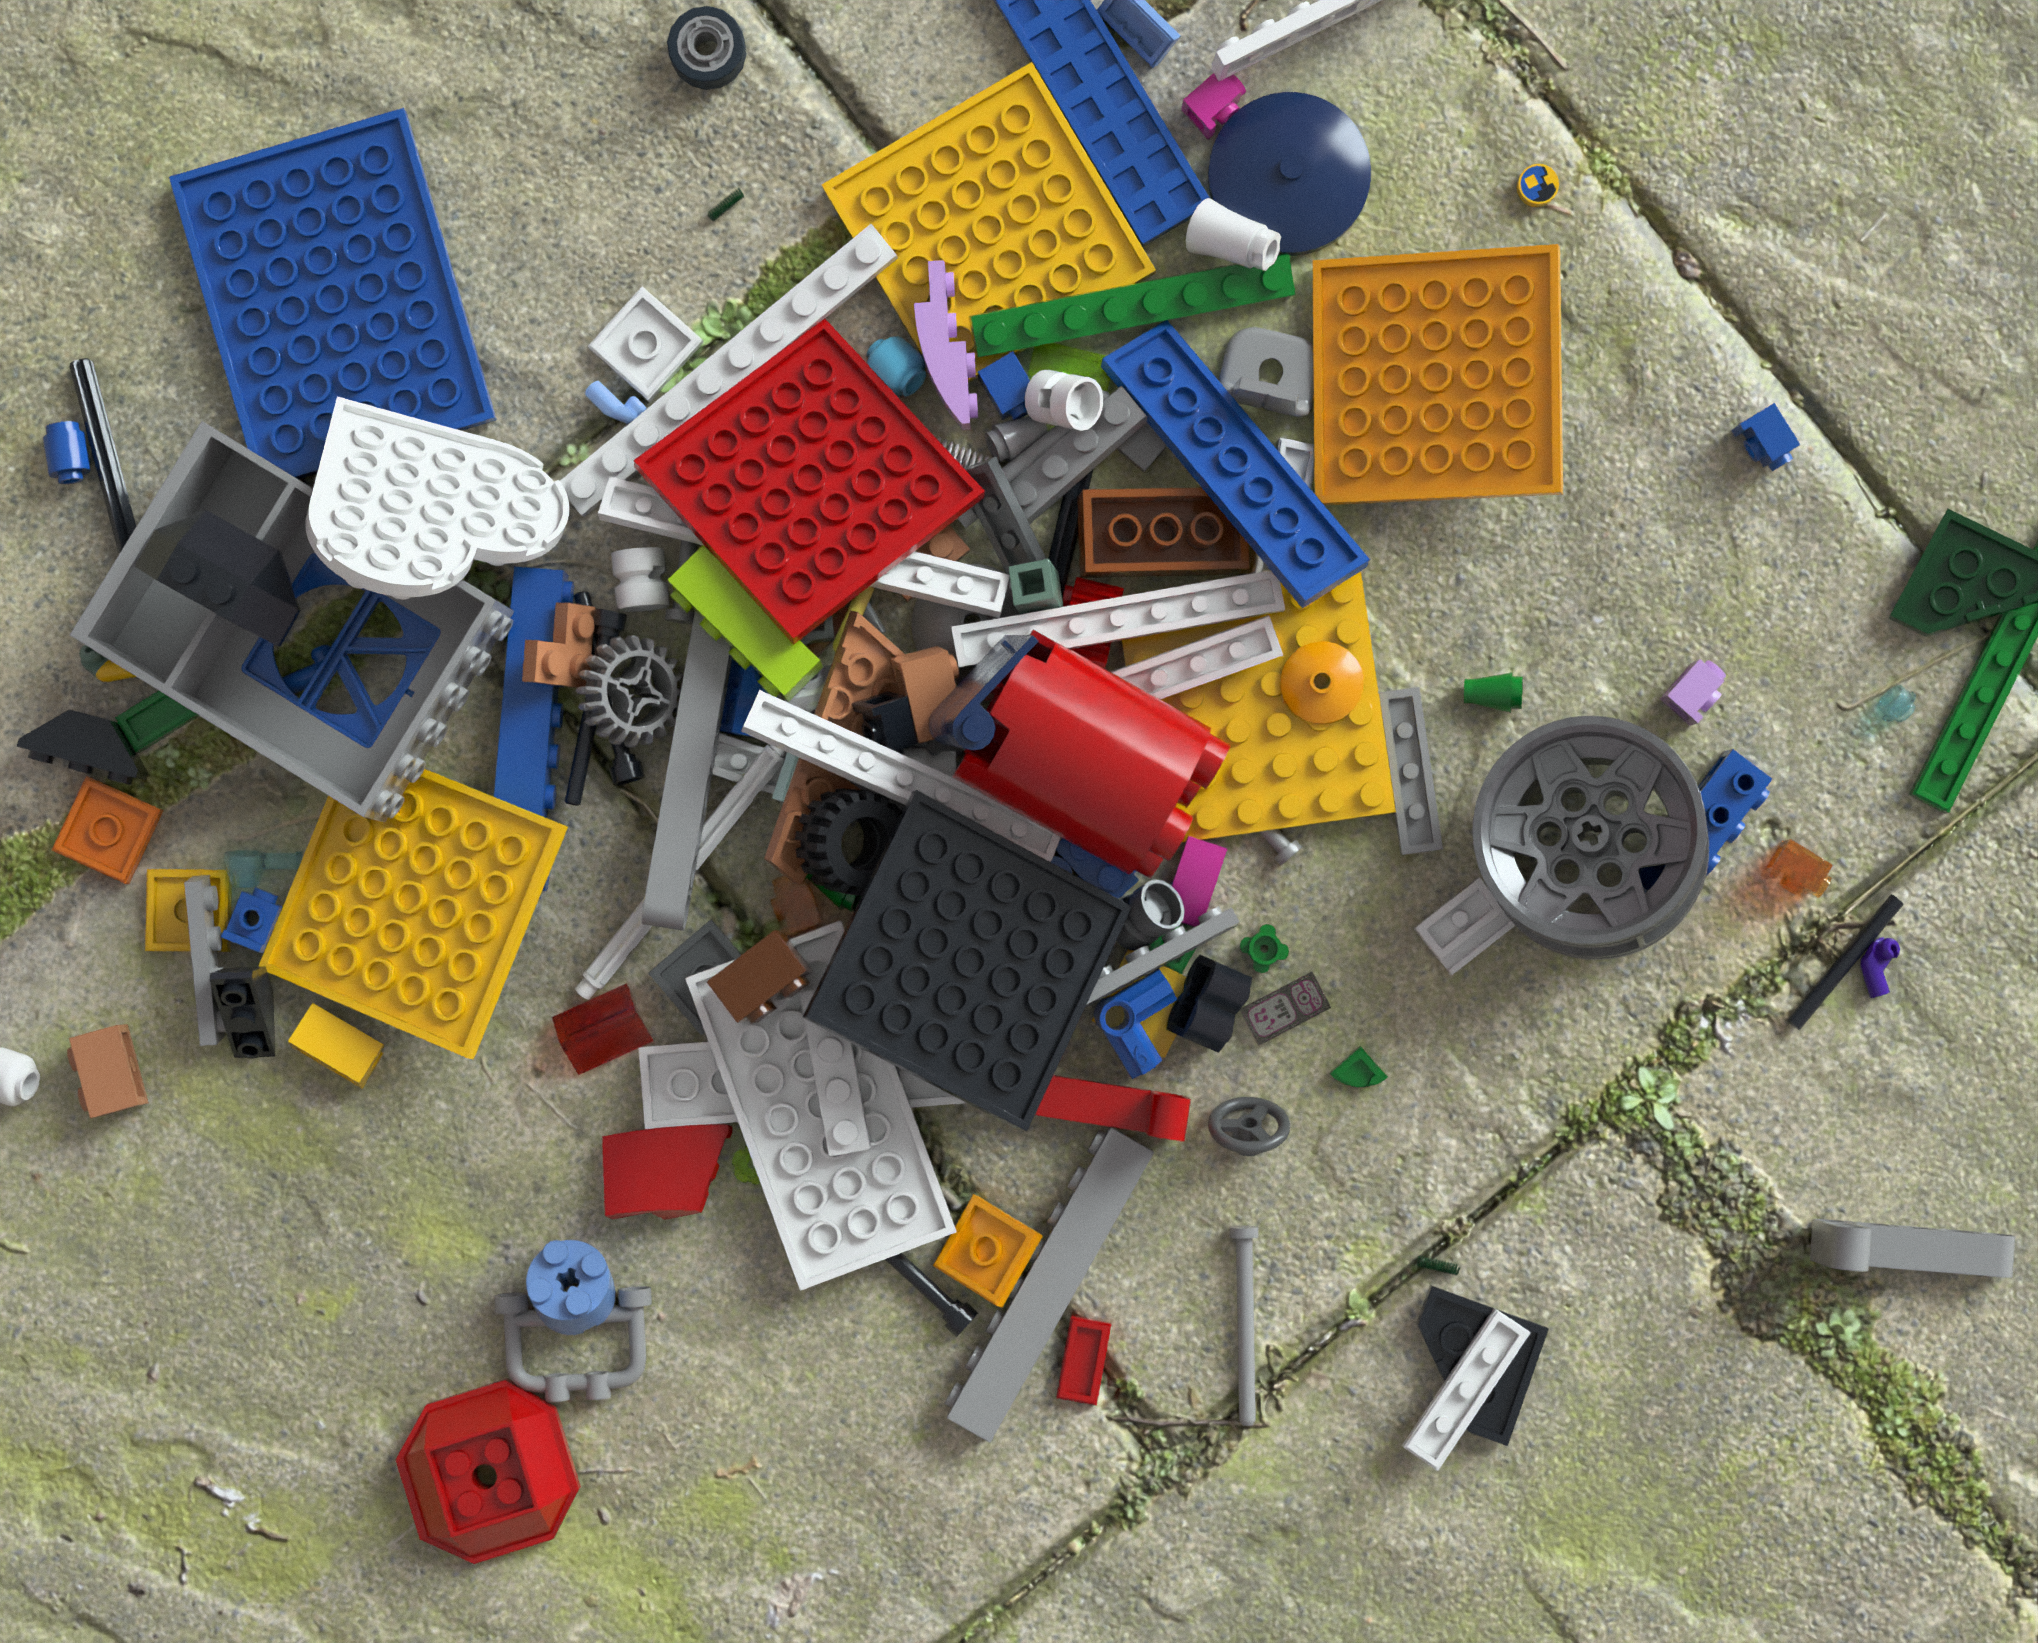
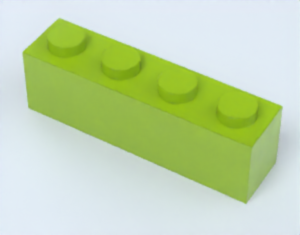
M704 545L668 579L669 584L674 589L670 597L686 613L693 608L703 618L699 623L701 628L715 641L722 637L732 647L728 654L744 670L751 665L762 676L757 682L769 695L774 697L781 695L789 702L823 668L820 659L800 640L794 645Z

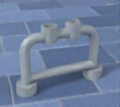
M631 1286L619 1288V1306H613L610 1315L603 1322H628L630 1361L627 1368L620 1372L593 1371L585 1374L553 1373L544 1376H531L526 1373L522 1360L521 1327L546 1325L535 1310H528L527 1293L512 1292L494 1295L495 1313L504 1315L505 1355L509 1377L516 1386L525 1391L545 1392L546 1402L567 1401L570 1399V1391L586 1390V1399L588 1400L611 1398V1389L630 1386L640 1378L645 1370L644 1306L652 1304L651 1287Z

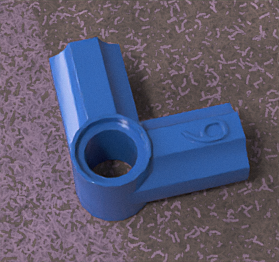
M1160 969L1154 970L1114 996L1102 999L1094 1010L1096 1025L1105 1034L1131 1079L1144 1075L1163 1061L1140 1022L1178 1000ZM1113 1006H1121L1125 1013L1123 1022L1119 1026L1109 1027L1105 1021L1107 1011Z

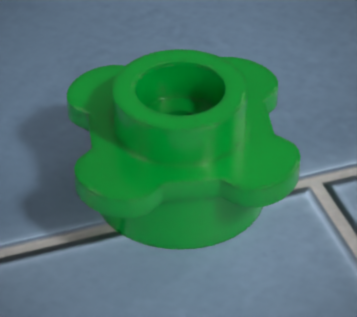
M1269 924L1262 925L1257 934L1251 938H1243L1240 943L1241 951L1249 955L1253 961V969L1258 973L1267 972L1272 963L1277 960H1285L1289 954L1288 946L1280 942L1275 935V927ZM1262 945L1268 946V951L1266 953H1263L1260 948Z

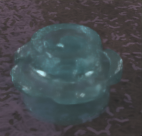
M1902 685L1889 689L1877 703V708L1883 715L1882 719L1885 722L1895 720L1900 723L1909 718L1916 708L1914 704L1916 694L1913 691H1907Z

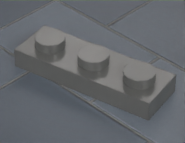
M996 456L964 468L985 490L984 498L975 504L973 508L1006 574H1009V566L1046 559Z

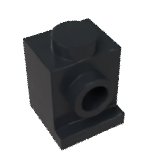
M886 691L852 703L854 712L862 713L864 720L862 723V733L865 738L900 754L904 753V748L918 743L908 696Z

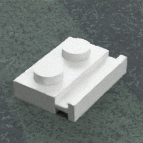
M1479 877L1413 929L1446 968V971L1453 975L1515 925L1509 920L1488 887Z

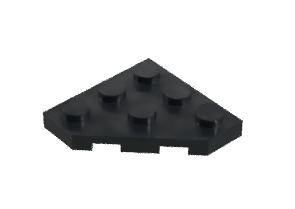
M1430 1285L1416 1324L1445 1382L1494 1308ZM1499 1310L1531 1333L1466 1430L1508 1446L1549 1328Z

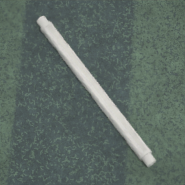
M766 745L742 775L740 781L730 790L705 821L696 870L699 869L752 803L758 792L765 787L781 767L787 754L786 751L772 745ZM644 899L583 973L584 978L575 988L576 992L583 998L590 1000L598 989H603L605 984L625 961L627 955L652 927L642 924Z

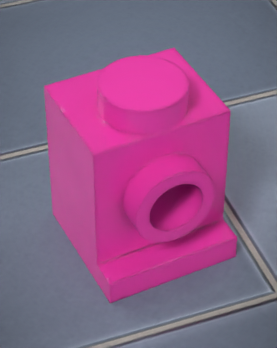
M1213 73L1183 99L1181 111L1209 140L1215 133V123L1218 121L1221 125L1225 124L1239 110L1236 104L1239 103L1240 97L1246 93V89L1234 74L1218 81Z

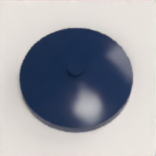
M1299 92L1269 94L1255 99L1240 108L1228 119L1219 132L1212 148L1208 167V185L1211 199L1228 210L1264 224L1269 230L1278 232L1281 236L1278 255L1289 254V256H1298L1313 253L1341 238L1360 215L1366 202L1371 182L1369 152L1364 138L1354 122L1332 103L1317 96Z

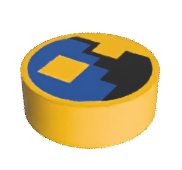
M1533 164L1527 167L1517 181L1516 189L1518 196L1525 204L1531 207H1542L1549 204L1559 189V179L1556 172L1544 164Z

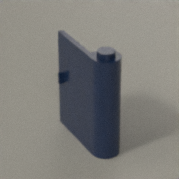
M1005 635L936 707L928 723L930 734L934 740L944 745L969 750L983 749L991 742L995 733L994 720L980 703L1037 644L1038 640L1033 635Z

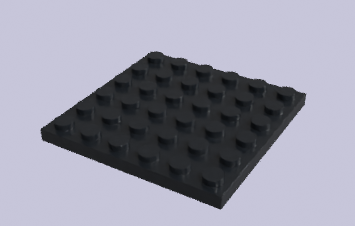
M918 790L912 791L802 1018L1022 1132H1027L1132 906Z

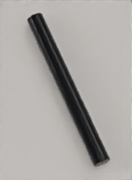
M1892 894L1886 899L1787 1019L1788 1023L1797 1030H1801L1868 949L1870 944L1902 908L1904 904L1901 900Z

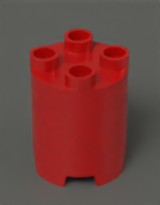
M1033 629L1029 635H1033L1038 640L1037 644L1014 667L1000 695L995 693L986 709L995 724L993 739L983 749H965L966 755L954 771L952 778L1128 875L1135 870L1150 879L1157 871L1163 859L1170 861L1193 820V816L1175 807L1178 803L1187 808L1200 787L1206 789L1210 785L1229 751L1230 744L1210 734L1211 727Z

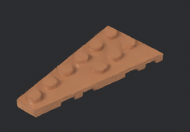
M850 610L814 715L863 736L862 713L854 712L852 703L886 691L898 694L890 658L905 654L859 612ZM801 758L798 759L764 857L767 862L791 882L799 885L807 876L800 866L805 860L797 858L795 850L801 847V841L795 840L796 831L802 832L803 824L798 822L801 815H809L811 811L807 806L813 800L821 801L820 795L827 791L835 792V789L841 788L861 790L844 777Z

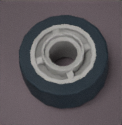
M710 6L692 8L680 15L672 25L667 40L669 58L678 76L690 86L704 90L722 88L734 81L743 69L747 55L743 32L736 20L724 10ZM704 41H713L717 44V49L710 55H700L696 51L698 46Z

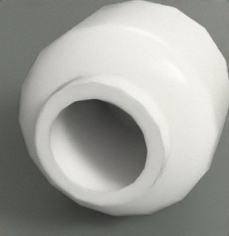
M0 1047V1103L8 1106H17L35 1094L39 1086L40 1073L33 1058Z

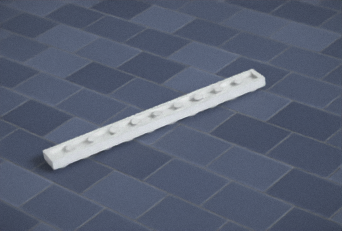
M872 224L867 226L561 479L560 482L564 487L568 500L581 516L585 517L601 504L609 476L629 481L639 473L634 468L633 460L829 316L898 259L897 254Z
M609 476L598 511L599 520L703 545L652 487ZM913 552L870 585V587L1000 618L1010 575Z

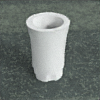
M1207 198L1198 205L1191 217L1186 233V248L1189 253L1212 256L1247 268L1255 267L1267 271L1277 259L1280 251L1281 236L1278 232L1269 230L1266 225L1245 218Z

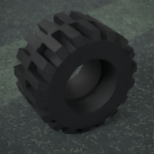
M845 788L835 789V792L827 791L820 795L821 801L813 800L807 806L811 812L809 815L802 814L798 821L803 824L802 832L796 831L795 840L801 841V847L795 849L797 858L805 860L800 866L804 873L812 875L810 880L816 885L824 886V889L862 896L900 818L897 815L901 810L896 804L888 803L889 798L880 794H874V792ZM857 820L863 830L864 843L859 856L852 863L848 864L842 853V837L849 824Z

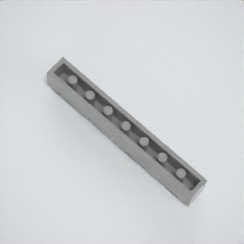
M1109 1127L1106 1133L1099 1130L1087 1150L1093 1154L1086 1169L1080 1166L1077 1167L1067 1185V1188L1073 1191L1065 1205L1060 1202L1056 1204L1047 1220V1224L1052 1226V1229L1046 1240H1040L1029 1260L1032 1264L1025 1277H1019L1009 1295V1298L1012 1300L1005 1312L1002 1313L997 1310L988 1324L985 1332L990 1334L991 1337L984 1349L976 1346L965 1365V1368L971 1371L962 1386L956 1382L944 1403L950 1407L947 1413L949 1420L988 1442H991L1154 1154L1152 1149L1113 1127Z

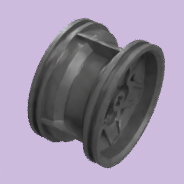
M1578 716L1553 721L1538 727L1516 741L1501 755L1486 776L1476 801L1473 816V845L1477 864L1486 885L1509 920L1522 933L1539 945L1556 953L1580 959L1603 960L1619 958L1644 950L1663 939L1682 922L1695 904L1703 887L1709 862V837L1705 808L1697 783L1686 764L1667 743L1646 729L1630 722L1603 716ZM1595 764L1607 765L1609 767L1600 777L1594 778L1585 765ZM1540 786L1544 799L1543 803L1540 805L1524 806L1530 795ZM1652 790L1660 798L1669 818L1649 814L1644 811ZM1571 793H1580L1585 796L1586 803L1581 810L1570 812L1563 807V801L1566 796ZM1613 796H1622L1628 800L1629 805L1624 813L1612 815L1605 810L1606 802ZM1553 826L1561 830L1562 836L1557 844L1545 846L1539 842V835L1546 827ZM1589 831H1594L1595 833L1602 832L1597 836L1599 843L1591 846L1588 840L1580 842V840H1583L1585 833ZM1632 833L1642 834L1647 839L1644 849L1637 853L1625 850L1623 842L1628 835ZM1515 853L1538 860V864L1528 884L1521 875ZM1562 865H1576L1580 869L1578 879L1570 884L1559 882L1557 880V872ZM1665 865L1658 880L1644 894L1639 870L1643 867ZM1614 867L1622 872V879L1619 884L1614 887H1605L1600 884L1599 875L1605 868ZM1587 894L1592 898L1602 914H1580L1566 910L1582 895Z

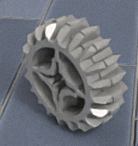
M627 636L624 641L621 637L610 640V646L601 644L596 647L598 657L588 656L585 659L591 671L581 670L578 673L582 679L586 680V686H580L575 690L578 694L586 696V701L579 704L578 708L581 711L590 710L591 712L586 718L585 723L589 726L598 724L595 734L599 737H607L609 735V742L613 745H620L622 742H624L626 747H636L638 742L641 745H650L653 743V736L655 738L666 736L664 726L674 727L676 722L672 712H677L679 703L676 701L681 693V688H677V682L681 681L684 676L681 672L673 673L672 671L678 660L675 658L665 659L667 648L664 646H656L654 648V640L650 638H643L640 641L637 636ZM627 658H632L629 667L624 668L620 677H610L612 671L620 662ZM651 675H652V678H653V680H654L655 689H654L653 686L651 685V681H650ZM632 685L630 688H634V694L642 697L631 698L634 694H629L628 689L621 686ZM607 693H608V694L610 695V697L612 698V702H613V704H612V709H611L610 704H609V702H608ZM644 705L652 706L650 712L643 720L631 725L633 717L638 716Z

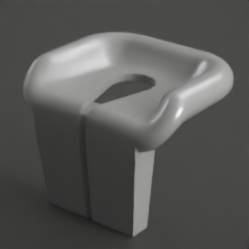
M1248 327L1235 333L1227 344L1219 382L1239 404L1263 408L1294 417H1303L1311 411L1314 402L1313 344L1301 337L1263 328ZM1274 359L1282 365L1283 374L1277 385L1259 381V367L1265 360Z

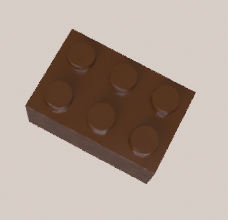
M774 930L709 979L707 984L737 1023L749 1021L750 1024H755L777 1009L773 1001L781 995L785 998H791L809 985L810 981L806 976L813 972V970L783 931Z

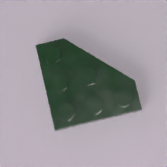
M1947 508L1888 619L1927 637L2038 603V552Z

